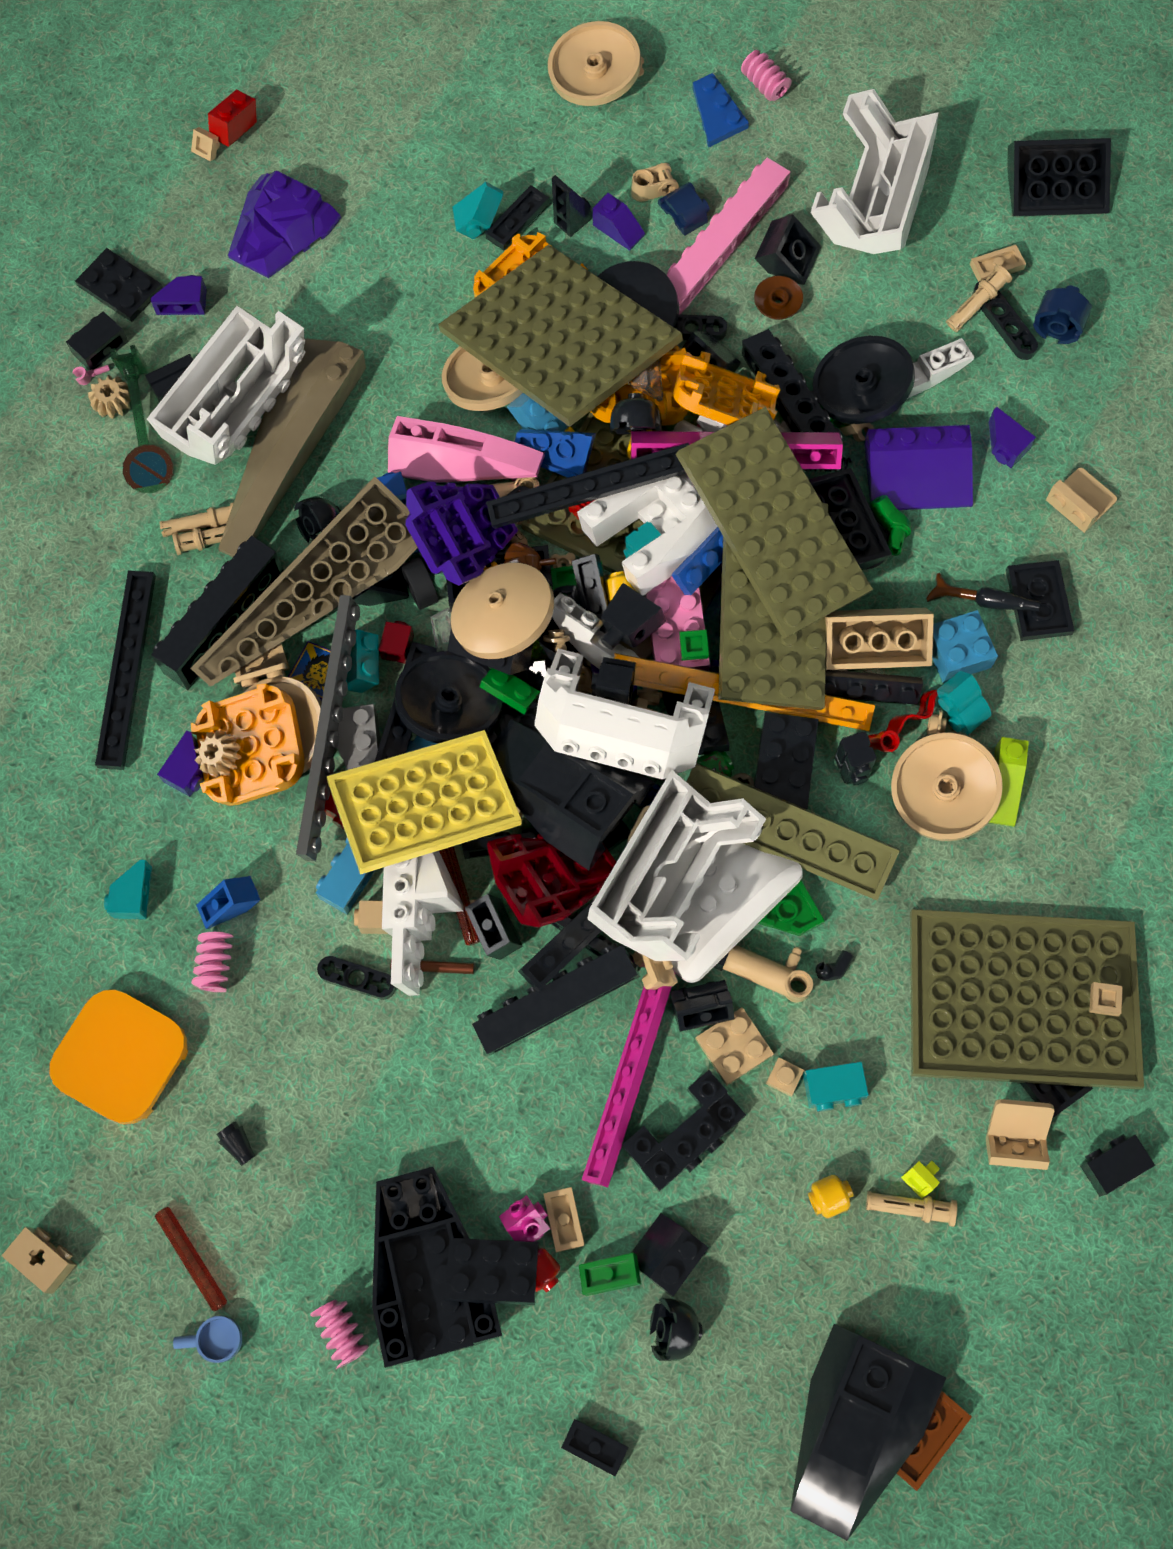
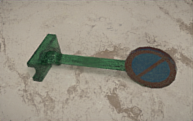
M135 345L130 346L131 353L121 355L117 353L116 349H110L111 359L128 383L138 447L127 454L123 462V475L125 481L133 490L141 493H154L162 490L170 483L173 476V463L170 456L162 448L149 445L138 383L139 375L148 373L147 365Z

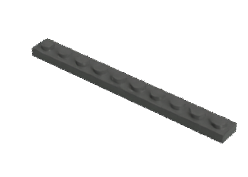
M340 595L296 850V855L305 861L316 862L317 854L321 851L322 841L320 834L321 828L326 822V813L324 811L326 800L330 797L327 776L333 774L335 769L333 756L335 748L339 744L338 727L339 722L343 720V697L347 695L348 691L346 679L347 673L352 667L351 649L356 643L355 625L356 621L360 618V607L348 595Z

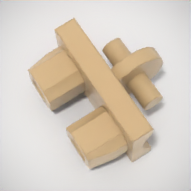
M637 951L632 955L635 964L639 967H645L647 970V974L642 979L645 989L656 990L662 986H674L678 983L671 961H654Z

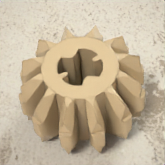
M109 374L106 380L98 377V384H91L92 391L88 393L93 410L102 417L108 414L112 419L115 413L123 416L122 409H130L129 402L133 401L129 385L123 382L119 376L113 379Z
M219 730L215 733L207 732L206 739H199L201 746L194 749L196 753H199L195 761L201 765L200 769L203 772L209 773L214 777H220L221 774L229 775L230 768H237L235 761L242 758L237 754L241 746L235 743L236 738L233 735Z

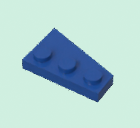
M713 73L693 82L692 88L702 119L708 148L748 129L749 122Z
M520 429L516 434L515 442L543 452L545 456L541 467L569 478L586 473L596 433Z

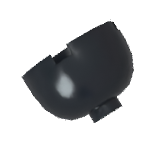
M642 393L628 394V399L620 400L615 404L611 412L610 432L616 430V434L631 435V431H646L650 429L652 431H662L661 412L658 406L653 401L644 399V394Z
M321 496L301 500L294 507V511L299 510V517L295 518L297 527L308 544L310 538L314 540L318 536L315 534L322 532L341 512V509L335 506L332 501Z
M661 1298L659 1299L661 1304H655L651 1314L650 1335L656 1331V1346L651 1345L652 1352L659 1361H678L689 1356L697 1346L698 1341L701 1340L703 1333L702 1324L698 1322L696 1313L688 1304L676 1299Z

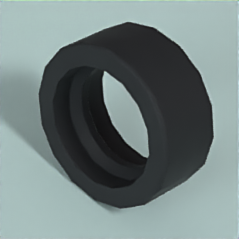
M418 557L401 565L403 576L419 610L438 603L437 592L422 559Z

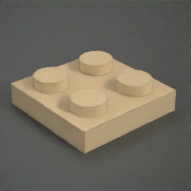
M743 1007L734 1012V1020L717 1023L695 1038L726 1086L774 1055Z

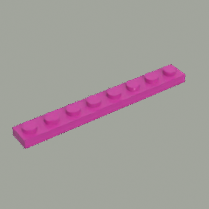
M662 986L656 990H648L643 987L582 1180L587 1183L607 1188L609 1186L672 986Z

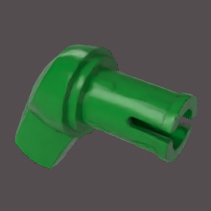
M882 495L872 500L870 506L877 522L889 533L887 545L892 555L898 556L901 554L905 538L911 534V523L901 511L896 509L887 495Z

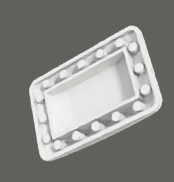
M743 843L721 845L716 853L717 858L715 862L709 866L703 876L704 881L702 885L695 890L690 899V906L680 917L684 924L678 934L697 933L701 937L696 944L694 954L687 961H671L673 971L686 982L694 983L701 980L800 882L803 871L798 862L762 852Z

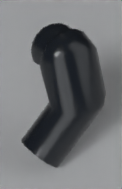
M842 950L835 963L824 964V962H820L815 968L817 977L823 981L841 979L845 975L854 956Z

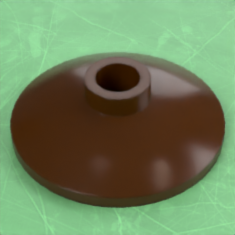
M772 276L759 283L755 290L754 302L757 309L764 316L776 320L787 319L794 316L800 310L803 303V292L794 280L785 276Z

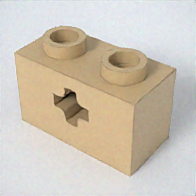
M25 1227L1 1256L44 1293L53 1294L75 1268L76 1264L70 1260L73 1255L63 1246L59 1245L56 1248L50 1243L49 1240L52 1237L42 1228ZM39 1253H44L42 1256L45 1260L44 1263H39L40 1258L37 1256Z

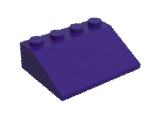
M970 425L868 429L864 441L870 502L879 496L887 495L898 510L973 506V463Z

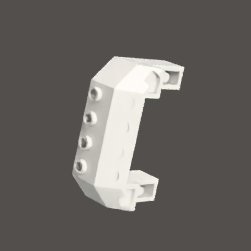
M557 649L551 668L546 670L534 725L554 751L659 779L667 778L671 770L678 774L695 767L715 692L714 688L689 682L684 702L677 701L674 715L670 716L577 692L584 655Z

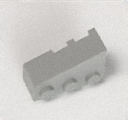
M374 704L343 708V720L339 722L338 727L339 744L337 748L347 770L374 763L380 745L378 714Z

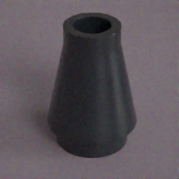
M236 1121L216 1134L220 1139L218 1143L241 1166L256 1156L252 1151L243 1126L239 1127Z

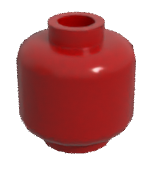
M545 1248L538 1250L536 1292L543 1289L547 1293L559 1282L556 1275L560 1271V1265Z

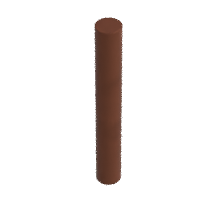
M421 961L420 970L422 972L474 974V963Z

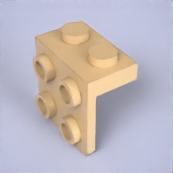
M1078 468L1064 482L1059 480L1053 485L1046 501L1085 533L1116 503L1117 497L1085 469Z
M282 642L235 671L234 683L241 684L242 687H249L258 683L259 678L265 676L268 679L285 676L284 671L289 670L290 667Z
M1006 1099L996 1100L986 1134L989 1165L1048 1170L1050 1161L1046 1138L1054 1115L1053 1105Z

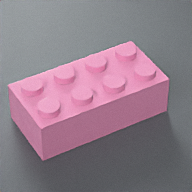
M671 576L645 594L647 599L662 608L666 620L661 627L650 635L653 660L709 671V658L681 660L679 632L705 630L699 587L692 595H684Z

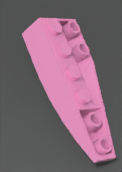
M397 416L389 435L388 473L401 472L404 478L436 483L530 478L538 476L545 455L543 452L479 431L444 423Z

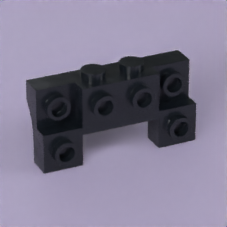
M710 1070L705 1072L687 1088L688 1093L701 1108L663 1141L658 1143L643 1126L622 1144L623 1149L659 1192L685 1169L690 1173L703 1161L699 1157L707 1150L711 1154L724 1143L721 1138L746 1116Z

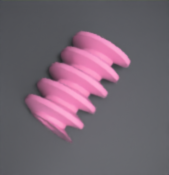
M754 50L743 61L741 71L750 82H753L760 93L764 94L767 100L775 101L788 91L792 80L789 77L786 78V73L780 71V67L774 65L772 59H768L767 53L760 54L759 50Z
M216 931L198 935V941L203 944H199L196 947V951L201 955L196 956L194 959L195 963L200 965L193 969V973L198 976L191 981L194 986L210 992L227 991L226 988L219 986V983L228 981V978L221 975V972L229 970L230 967L222 964V961L231 959V956L225 954L224 950L232 948L233 945L226 943L225 939L233 938V935Z
M333 1300L319 1307L310 1315L312 1317L321 1316L315 1325L317 1328L326 1327L320 1336L322 1339L331 1338L326 1344V1349H337L331 1356V1359L333 1361L342 1360L336 1368L339 1369L362 1356L369 1346L368 1344L358 1345V1342L363 1337V1333L354 1335L352 1333L358 1326V1323L348 1324L347 1321L353 1313L352 1311L342 1312V1309L348 1302Z

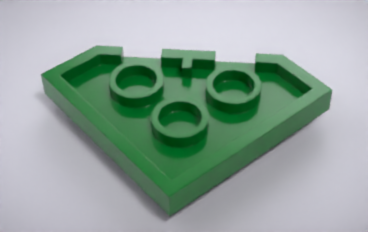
M800 880L758 924L801 936L824 924L825 921Z

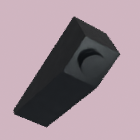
M554 175L552 177L554 223L568 236L572 237L591 220V206L587 199L580 197Z

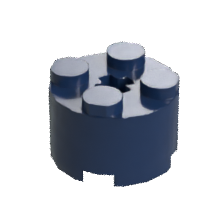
M1069 285L1066 288L1047 290L1035 315L1033 326L1036 332L1044 339L1050 336L1058 339L1057 344H1071L1078 341L1083 333L1092 306L1080 294L1078 287Z

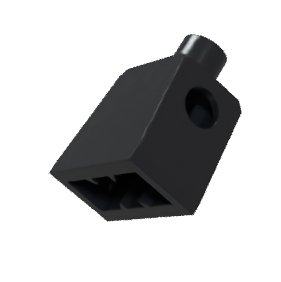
M623 583L601 616L604 627L608 631L601 638V642L610 650H613L620 641H623L632 648L638 646L666 622L662 608Z

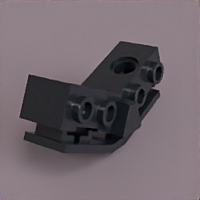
M603 657L599 674H593L591 683L592 693H589V695L632 705L636 662Z

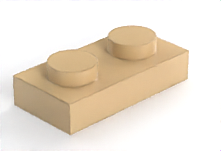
M1016 244L972 258L970 262L978 282L985 280L994 271V267L997 264L1004 267L1010 274L1024 270L1026 262Z
M572 1187L543 1193L556 1253L585 1246Z

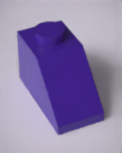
M607 193L593 207V226L629 251L645 236V232L628 206L610 193Z
M177 276L151 297V303L156 315H205L207 289L202 276Z
M996 407L988 422L991 451L999 463L1006 464L1012 468L1031 449L1036 437Z
M186 730L157 775L164 783L190 797L193 792H197L201 788L200 783L204 782L203 771L200 769L201 765L195 761L199 756V753H196L194 750L199 748L198 742L193 734Z

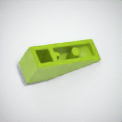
M1001 737L995 747L994 759L1002 776V796L999 807L989 823L1013 827L1016 824L1027 765L1029 741Z

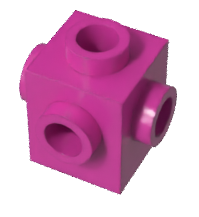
M527 1195L521 1200L514 1202L508 1210L499 1216L505 1229L514 1241L534 1242L539 1240L550 1229L545 1221V1218L548 1216L547 1212L539 1201L533 1204Z

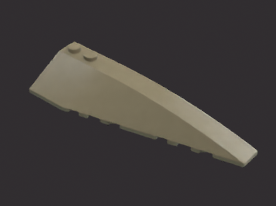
M305 339L304 357L297 364L290 378L291 382L288 389L284 393L280 392L275 398L276 403L269 412L265 411L218 548L220 552L234 557L242 542L247 541L251 535L255 538L258 537L364 373L366 364L362 350L339 341Z
M374 476L191 669L211 687L337 608L340 595H348L353 598L396 571L418 548L406 527V519L410 513L408 508Z

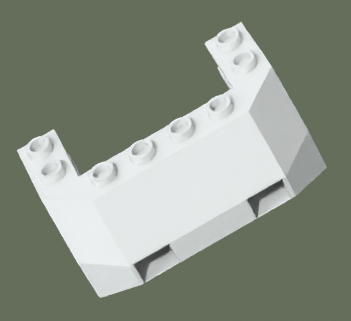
M874 89L848 96L843 116L865 146L850 196H848L843 187L834 189L830 202H828L822 192H817L810 212L834 244L871 254L900 250L905 247L929 169L939 112L896 122Z
M236 306L152 411L147 420L161 438L188 456L214 465L231 456L236 449L240 450L244 446L247 434L250 430L255 431L261 423L262 419L260 417L265 411L269 412L274 407L277 395L280 392L284 393L288 389L291 382L290 378L305 354L304 328L280 311L275 314V324L272 328H269ZM248 365V368L244 371V373L240 376V378L237 380V383H236V382H235L236 378H237V377L239 376V374L243 371V369Z
M671 770L590 906L588 920L613 940L654 961H687L694 954L696 944L701 936L697 933L678 934L684 924L680 920L682 913L690 906V899L695 890L702 885L704 881L703 876L709 866L715 862L717 858L716 853L720 846L754 842L760 836L761 828L766 818L743 798L710 803Z

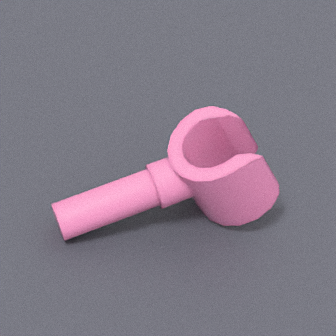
M108 365L86 371L83 367L79 366L73 370V374L79 377L76 378V381L80 385H87L92 377L110 371Z

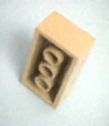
M927 608L839 610L825 617V669L932 666L934 614Z

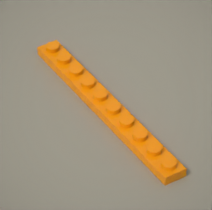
M614 653V659L636 662L634 685L685 695L688 683L691 682L714 688L713 701L779 714L819 719V722L865 731L870 730L875 705L871 703L825 695V708L813 710L719 700V673Z

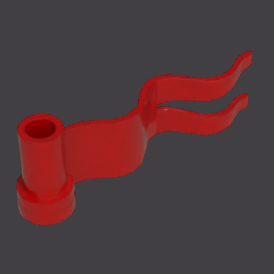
M929 690L923 693L920 698L919 711L916 715L905 714L895 716L890 720L886 731L868 735L871 743L869 747L882 752L895 751L900 743L898 734L901 732L907 719L918 720L931 717L934 712L935 699L938 696L937 690ZM930 695L926 711V701L928 696Z

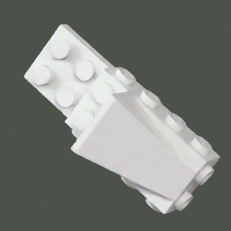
M439 851L384 867L382 929L392 936L391 984L409 996L420 995V987L423 986L424 977L422 970H420V962L424 958V946L421 941L432 940V931L435 930V917L432 913L464 911V905Z

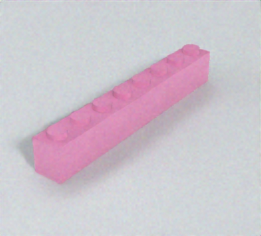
M766 158L761 165L757 164L752 171L751 177L740 184L734 197L727 199L723 210L712 217L710 225L706 230L699 232L695 243L684 250L679 262L671 265L667 276L674 285L678 295L679 314L686 309L789 185L791 171L769 158Z

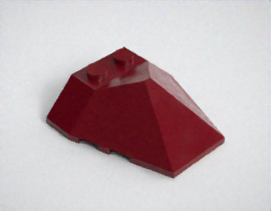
M514 834L488 841L487 843L496 885L519 922L523 925L542 927L564 920L595 897L617 863L606 848L592 869L588 871L547 843L540 834L537 835V838H522L521 834Z

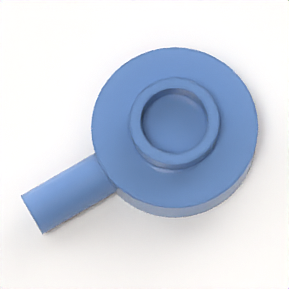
M215 1316L203 1322L196 1335L174 1337L173 1347L174 1349L196 1347L198 1353L205 1360L213 1363H222L232 1359L240 1350L242 1332L239 1325L233 1319L225 1316Z

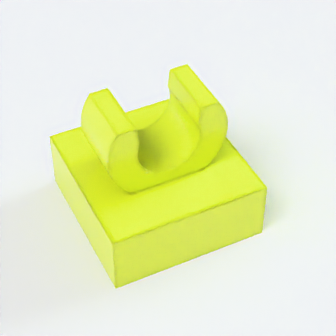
M932 1160L925 1166L918 1161L901 1178L923 1199L940 1183L934 1177L940 1168Z

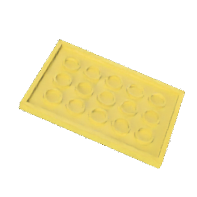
M485 730L327 776V781L360 875L521 825L522 821Z

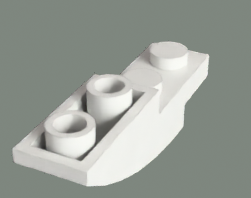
M962 338L919 356L918 361L913 363L915 382L908 398L937 385L974 360V355Z
M561 593L554 599L552 617L559 629L564 630L565 635H570L569 642L598 669H600L603 657L614 658V653L638 657L634 651L625 648L621 644H618L613 650L608 649L601 642V638L605 635L600 631L603 622L594 613L586 611L576 604L572 598Z

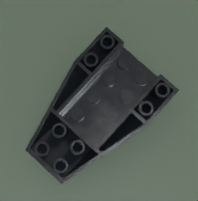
M514 720L508 722L491 744L516 807L547 843L588 871L592 869L606 850L602 843L631 803L635 802L640 805L655 785L653 780L643 774L556 752L537 728Z
M434 1167L376 1181L372 1309L385 1368L422 1361L473 1347L502 1336L495 1303L445 1301L444 1299L449 1238H470Z
M834 1324L810 1380L790 1511L848 1541L923 1438L947 1378Z

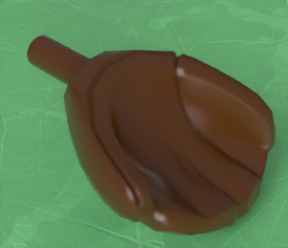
M520 542L512 543L504 557V564H527L538 571H541L542 566L557 564L556 558L541 559V556L534 548Z

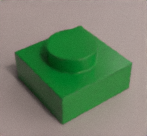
M707 630L679 632L682 661L709 658Z

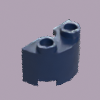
M691 182L658 199V205L666 214L672 216L675 225L684 236L708 223L707 213L710 211L709 205L705 199H700Z

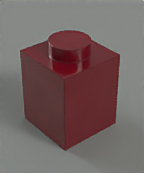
M386 621L379 646L382 660L405 664L414 639L412 626L402 621H395L394 623Z

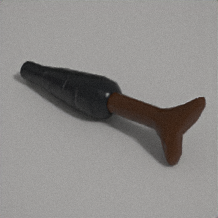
M940 573L936 575L937 586L926 598L927 602H931L941 597L952 596L974 600L980 607L1003 610H1031L1039 612L1041 606L1040 601L1030 600L996 588L982 587L978 590L950 586L945 582Z

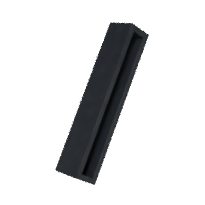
M616 943L601 950L602 956L594 960L591 956L576 964L577 969L569 973L567 970L557 973L552 978L553 981L545 985L540 991L537 992L533 987L527 989L528 995L520 999L517 996L511 997L502 1002L503 1008L495 1012L489 1009L477 1016L478 1021L472 1025L486 1054L492 1055L639 978L640 975L626 947L623 945L618 947Z

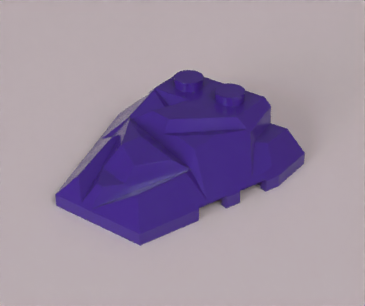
M277 170L271 174H263L247 194L228 257L270 278L291 263L292 257L300 251L306 252L310 249V244L318 238L324 239L328 236L341 216L330 204L322 201L321 194L317 190Z
M428 481L407 490L406 506L410 513L406 519V527L432 573H443L448 581L458 586L471 581L483 573L486 565L495 559L498 551L503 549L518 532L514 523L496 529L492 527L486 502L500 498L494 485L467 484L464 487H458L455 483L448 482L445 486L436 485V482Z

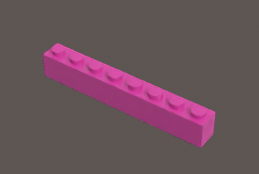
M631 431V459L686 443L690 445L714 432ZM781 432L802 469H841L843 443L840 433Z

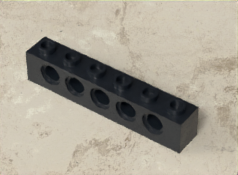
M767 329L742 340V356L755 377L759 371L767 375L765 378L767 383L779 385L780 392L776 399L775 408L790 431L840 433L841 440L843 441L840 430L837 427L834 428L830 422L827 410L820 407L815 392L808 389L803 374L797 372L789 354L786 355L783 351L779 338L774 337L771 331Z

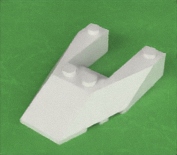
M687 473L596 499L577 512L583 532L596 546H599L637 519H640L643 523L651 522L662 534L622 561L626 580L642 596L670 578L671 574L718 527Z

